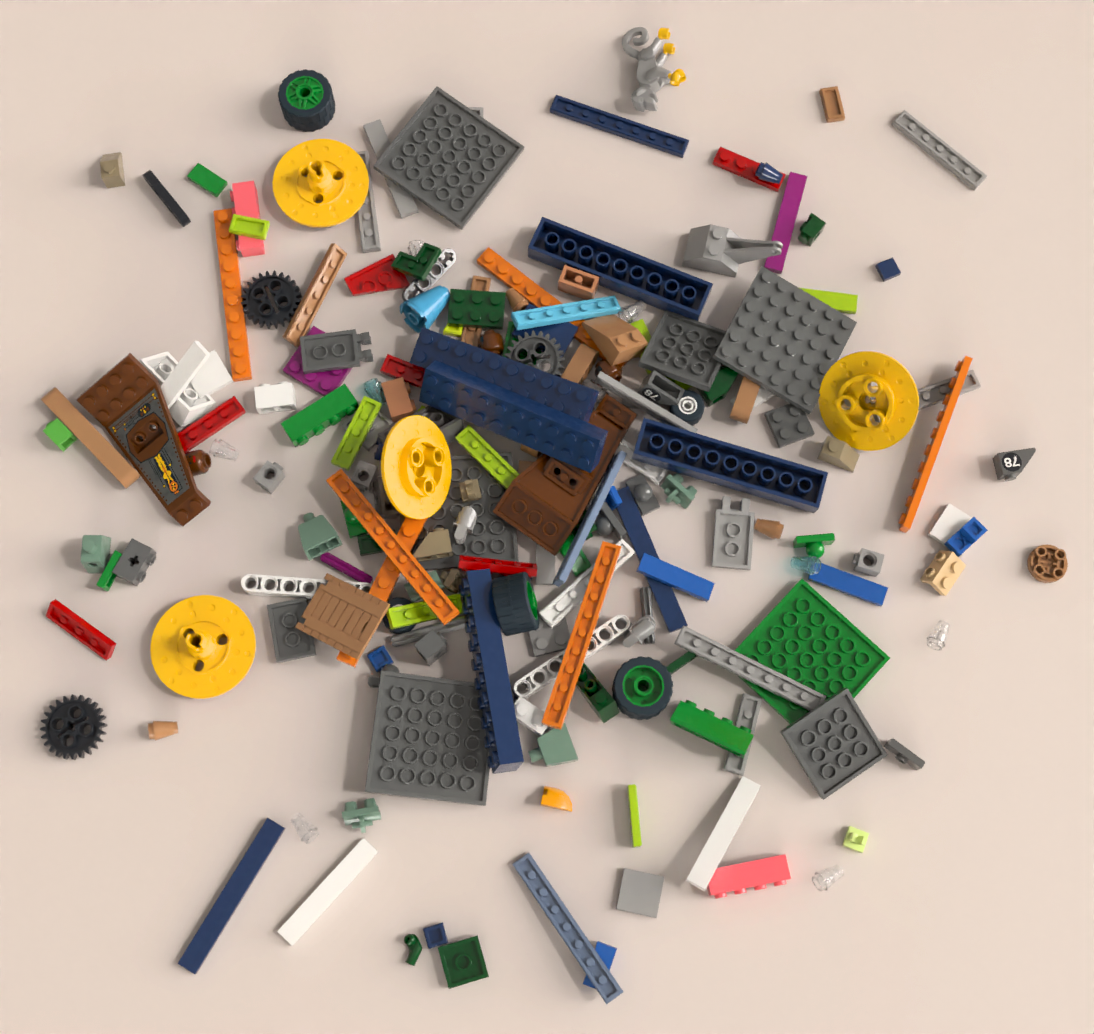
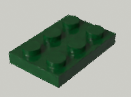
M450 289L447 325L503 330L506 293Z

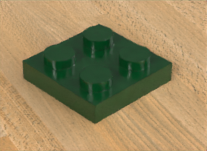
M478 935L438 947L449 989L489 977Z

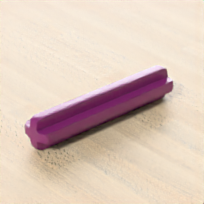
M329 552L322 554L320 557L322 562L358 582L371 584L373 580L369 574Z

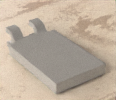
M723 496L721 509H716L712 567L751 570L755 513L749 512L750 498H742L740 509H730L731 497Z

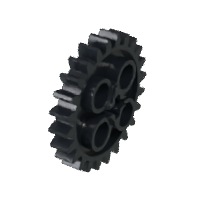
M275 270L272 275L268 271H266V276L259 273V279L252 277L254 282H247L249 288H243L245 294L241 295L242 300H244L241 304L245 307L243 311L247 314L248 319H253L254 325L259 322L260 328L266 324L268 329H270L271 325H274L275 329H277L279 323L284 327V321L290 323V317L294 316V311L297 310L301 302L300 298H302L299 286H296L295 280L291 281L289 275L284 278L283 272L277 276ZM266 286L268 287L272 295V298L275 301L279 313L275 312L271 304V301L269 300V297L264 289ZM277 286L280 287L279 290H276V291L273 290L274 287H277ZM258 294H263L262 297L256 298ZM282 302H288L287 305L280 306ZM271 309L269 313H263L264 310Z
M72 694L70 700L68 697L63 696V702L56 700V707L49 706L52 711L50 713L44 712L48 718L41 720L46 725L40 728L41 731L45 732L41 738L47 739L44 746H51L49 752L53 753L56 751L55 756L61 757L63 754V759L68 760L70 756L72 760H76L77 754L83 759L85 756L84 752L91 755V748L98 749L96 743L97 741L103 742L100 735L107 734L102 731V728L107 727L108 724L102 723L107 717L100 715L103 709L97 708V702L91 704V698L88 697L85 700L84 696L80 695L77 699L76 695ZM77 709H81V715L78 718H74V712ZM60 720H63V727L61 729H57V723ZM73 724H77V725H75V729H76V730L72 731V730H71V729H73V726H72V725H73ZM87 725H91L90 733L85 735L84 728ZM73 736V744L67 746V739Z

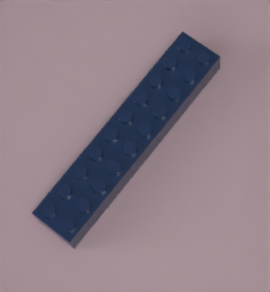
M545 217L541 218L528 246L529 258L559 270H563L564 265L598 276L599 285L660 310H668L696 321L700 319L713 283Z
M423 327L409 362L426 368L435 360L587 423L599 391Z
M435 360L425 368L419 402L589 473L599 464L608 433L607 430Z
M647 418L643 419L631 458L632 460L810 513H815L819 509L828 472Z
M490 569L466 571L461 585H459V595L463 596L464 601L462 603V613L466 615L467 619L465 631L469 633L470 637L468 649L473 655L471 667L472 671L476 673L474 685L475 689L479 690L480 697H478L477 702L479 710L482 709L483 714L481 726L486 732L484 745L489 750V756L487 757L488 767L492 768L493 774L516 771L524 762L501 629L493 601Z

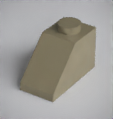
M122 153L103 155L100 160L101 178L107 189L125 186Z
M827 436L817 459L853 473L860 455L846 442Z
M436 528L433 532L428 533L413 554L418 562L453 556L448 529Z

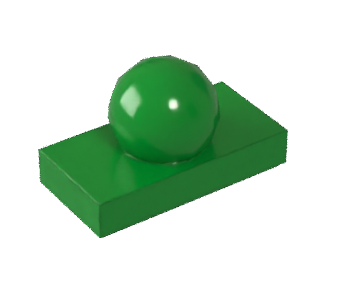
M340 501L349 537L353 538L368 534L346 505Z
M827 533L796 536L793 540V547H806L807 555L812 559H818L824 554L825 548L823 545H832L835 541V535Z

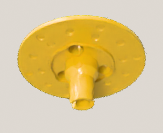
M313 139L296 145L281 158L273 175V193L281 210L295 222L309 227H330L351 218L361 208L369 189L368 171L360 155L348 145L331 139Z
M860 351L841 358L830 367L820 386L819 409L825 425L837 439L846 442L850 447L858 450L877 451L896 444L908 434L917 418L919 397L912 376L901 363L880 352ZM875 382L878 386H871V383ZM845 399L851 402V407L846 406ZM874 414L880 417V422L874 420Z
M419 415L407 416L400 419L391 428L384 442L381 456L383 485L390 502L402 515L411 519L428 518L440 509L447 497L452 473L450 452L444 435L434 422Z
M213 595L193 596L172 606L157 623L150 644L152 664L160 680L172 691L195 699L213 698L237 686L250 670L256 651L254 629L246 614L233 602ZM222 637L228 638L226 644L219 645ZM203 662L204 668L201 671H196L197 664Z

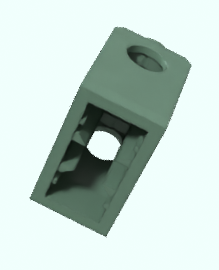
M307 513L303 516L304 523L298 526L304 552L309 561L343 545L337 532L323 515L315 517L313 513Z
M83 535L81 563L88 573L102 574L110 559L111 537Z
M563 723L561 730L554 728L538 737L537 743L539 747L528 751L532 763L543 759L546 767L578 761L565 723Z

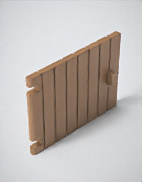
M327 573L324 579L328 583L326 586L320 584L301 616L306 619L304 624L298 622L295 628L359 661L389 609L390 604Z

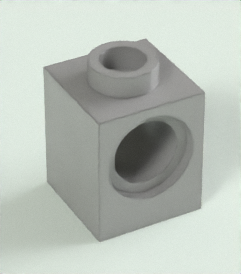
M267 460L253 479L256 484L272 494L285 478V475L282 471L283 468L278 463L274 462L272 464ZM269 473H275L272 479H266Z
M359 460L351 481L360 492H371L373 482L379 474L378 467ZM362 475L369 476L366 481L359 480Z
M862 548L858 553L854 554L852 564H855L854 571L876 577L881 571L884 554ZM863 559H869L871 566L865 565Z

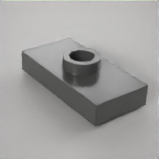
M895 739L888 740L884 745L885 748L896 755L895 758L899 762L907 763L915 770L922 769L925 764L924 760Z

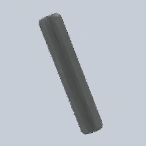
M650 587L640 588L642 617L645 615L653 617ZM653 632L644 639V643L654 644L655 633Z

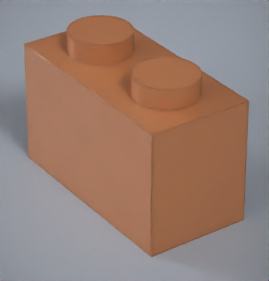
M564 265L558 280L559 291L585 300L594 299L599 286L598 276Z
M403 377L381 383L392 422L396 423L400 419L414 414L413 411L416 410L414 399H409L408 394L411 393L409 383L404 382Z

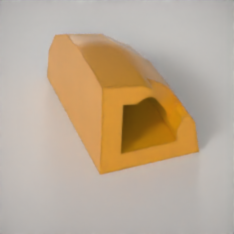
M544 786L541 806L572 812V802L564 791Z

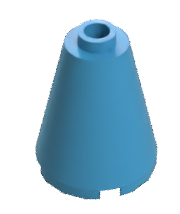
M436 286L401 303L399 306L400 313L404 312L406 316L405 322L415 332L419 333L422 327L429 329L449 302L450 292L444 286Z

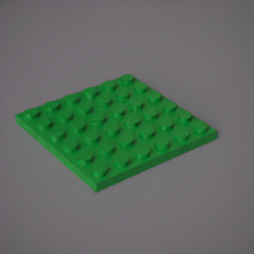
M803 579L792 588L735 649L736 652L825 695V700L844 687L848 688L852 697L855 698L890 659L885 652ZM738 676L789 724H792L809 712Z

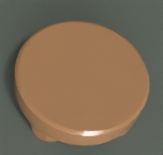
M1047 544L1038 546L1029 554L1027 566L1030 574L1036 580L1043 583H1053L1065 575L1068 562L1063 549Z

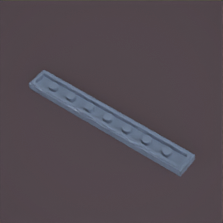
M622 450L614 455L553 580V584L558 587L566 582L627 455Z
M530 853L514 862L512 865L607 1005L622 994L623 990Z

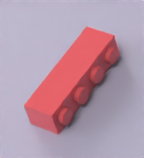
M254 180L232 183L233 191H230V197L235 207H232V214L261 219L257 188ZM238 235L239 240H236L237 251H241L243 257L265 254L263 240Z
M786 855L717 868L707 886L709 896L714 895L715 899L726 897V892L734 891L735 895L746 893V888L754 887V890L767 888L766 884L773 882L774 887L785 885L786 880L791 879Z

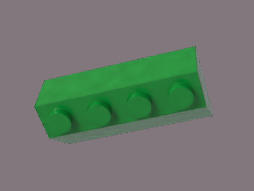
M689 700L685 702L680 701L670 719L672 725L744 759L754 737L753 734H750L752 730L742 725L738 728L732 725L733 721L725 717L719 719L714 716V712L706 708L702 711L696 708L697 704Z

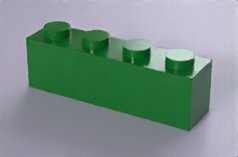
M343 384L282 422L281 426L295 447L298 445L302 446L314 435L322 434L330 425L338 424L341 418L346 415H352L357 411L359 405L346 384Z

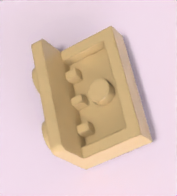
M940 550L934 556L933 561L924 571L920 580L923 583H929L940 595L946 596L966 565L953 551Z

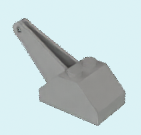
M711 224L691 228L682 266L735 278L739 264L780 255L783 244L779 241L742 239L729 228Z

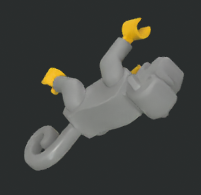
M636 27L629 30L622 39V46L626 54L639 60L637 80L640 88H637L632 93L631 100L638 111H657L656 103L658 99L656 92L669 83L678 87L680 83L686 80V76L682 69H677L671 73V71L662 68L668 58L667 54L675 53L674 44L665 43L663 53L661 52L658 58L655 59L657 51L663 44L662 39L669 40L670 38L669 28H660L658 38L656 37L649 47L643 48L639 52L630 47V40L637 35H642L640 38L633 39L635 46H642L649 40V34L645 28Z

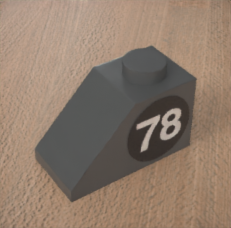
M653 370L644 378L637 393L655 404L677 406L685 390Z
M1028 448L997 453L993 457L997 480H1015L1032 458L1036 449Z

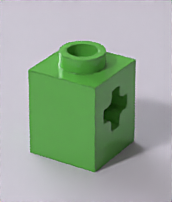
M58 418L49 422L43 430L63 452L77 440Z

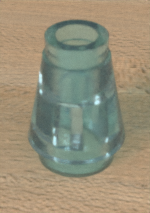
M374 378L363 384L365 387L364 391L371 399L380 402L382 406L387 403L381 381Z
M794 556L791 559V567L813 575L819 573L821 561L816 556Z

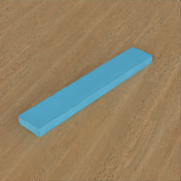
M614 295L516 311L511 313V318L516 330L618 314L621 312V307Z

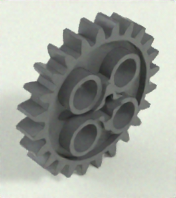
M532 330V334L529 336L525 332V338L518 335V342L512 340L514 347H507L511 351L510 353H505L507 358L542 370L544 364L549 363L551 367L545 372L562 376L559 369H565L560 364L565 362V358L560 356L564 354V351L559 350L561 348L560 343L554 345L557 340L555 338L550 340L549 334L543 337V332L540 331L537 336L535 331ZM539 346H545L546 349L543 353H537ZM525 351L528 353L525 359H519L521 352ZM533 358H536V359H537V361H536L537 364H536V365H533V363H532V362H533Z

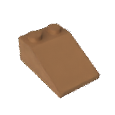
M614 314L596 317L581 324L611 366L640 357L648 344L636 327Z

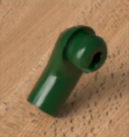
M407 934L404 937V942L407 944L410 953L405 962L415 966L422 951V946L415 934Z

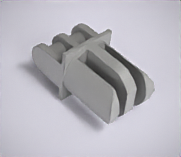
M470 506L463 507L458 514L456 522L453 523L454 529H456L454 534L455 542L459 545L465 542L467 534H473L472 531L477 521L476 512Z
M645 615L635 623H630L629 630L624 635L623 645L627 648L636 642L642 645L643 640L655 631L654 617Z

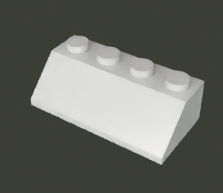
M168 351L140 359L139 361L159 381L160 387L178 364ZM190 382L171 406L169 412L171 417L182 427L194 423L212 408L216 402L209 394L200 399Z

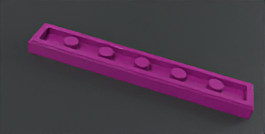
M794 172L789 173L771 240L779 241L783 244L782 252L780 255L767 257L764 268L771 272L782 273L807 180L805 175Z

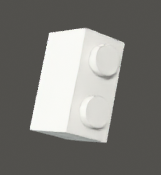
M283 381L276 385L261 384L259 387H254L256 409L259 415L297 410L295 388L292 383Z
M519 696L514 704L516 720L538 736H542L549 728V726L541 723L545 712Z

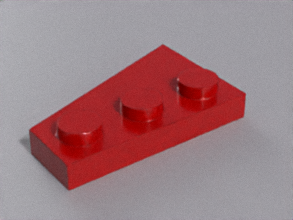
M393 254L344 278L353 296L406 288L409 282L403 273L392 269L391 265L395 260Z

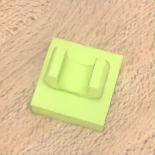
M848 826L842 846L863 853L869 833Z

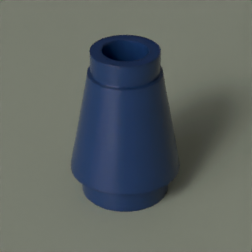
M761 162L755 172V176L758 179L777 184L780 183L783 177L782 173L767 162Z

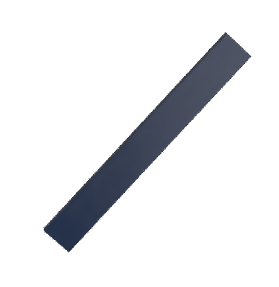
M559 95L555 96L550 107V113L681 158L684 157L689 144V140Z
M629 486L617 490L623 503L616 509L639 563L643 553L659 559ZM645 576L668 632L672 633L680 630L683 625L687 627L688 624L672 587Z
M269 818L266 819L179 960V965L193 974H197L286 828Z

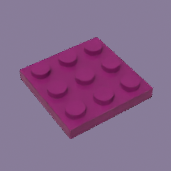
M313 326L307 336L323 334L325 332ZM300 344L284 367L283 372L322 396H326L340 387L352 368L304 374Z

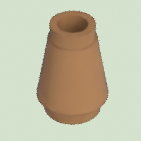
M514 288L506 291V297L513 312L526 309L529 304L527 299Z
M757 519L754 529L772 539H780L784 525L780 524V521Z
M153 721V723H148L149 738L156 741L177 734V721Z

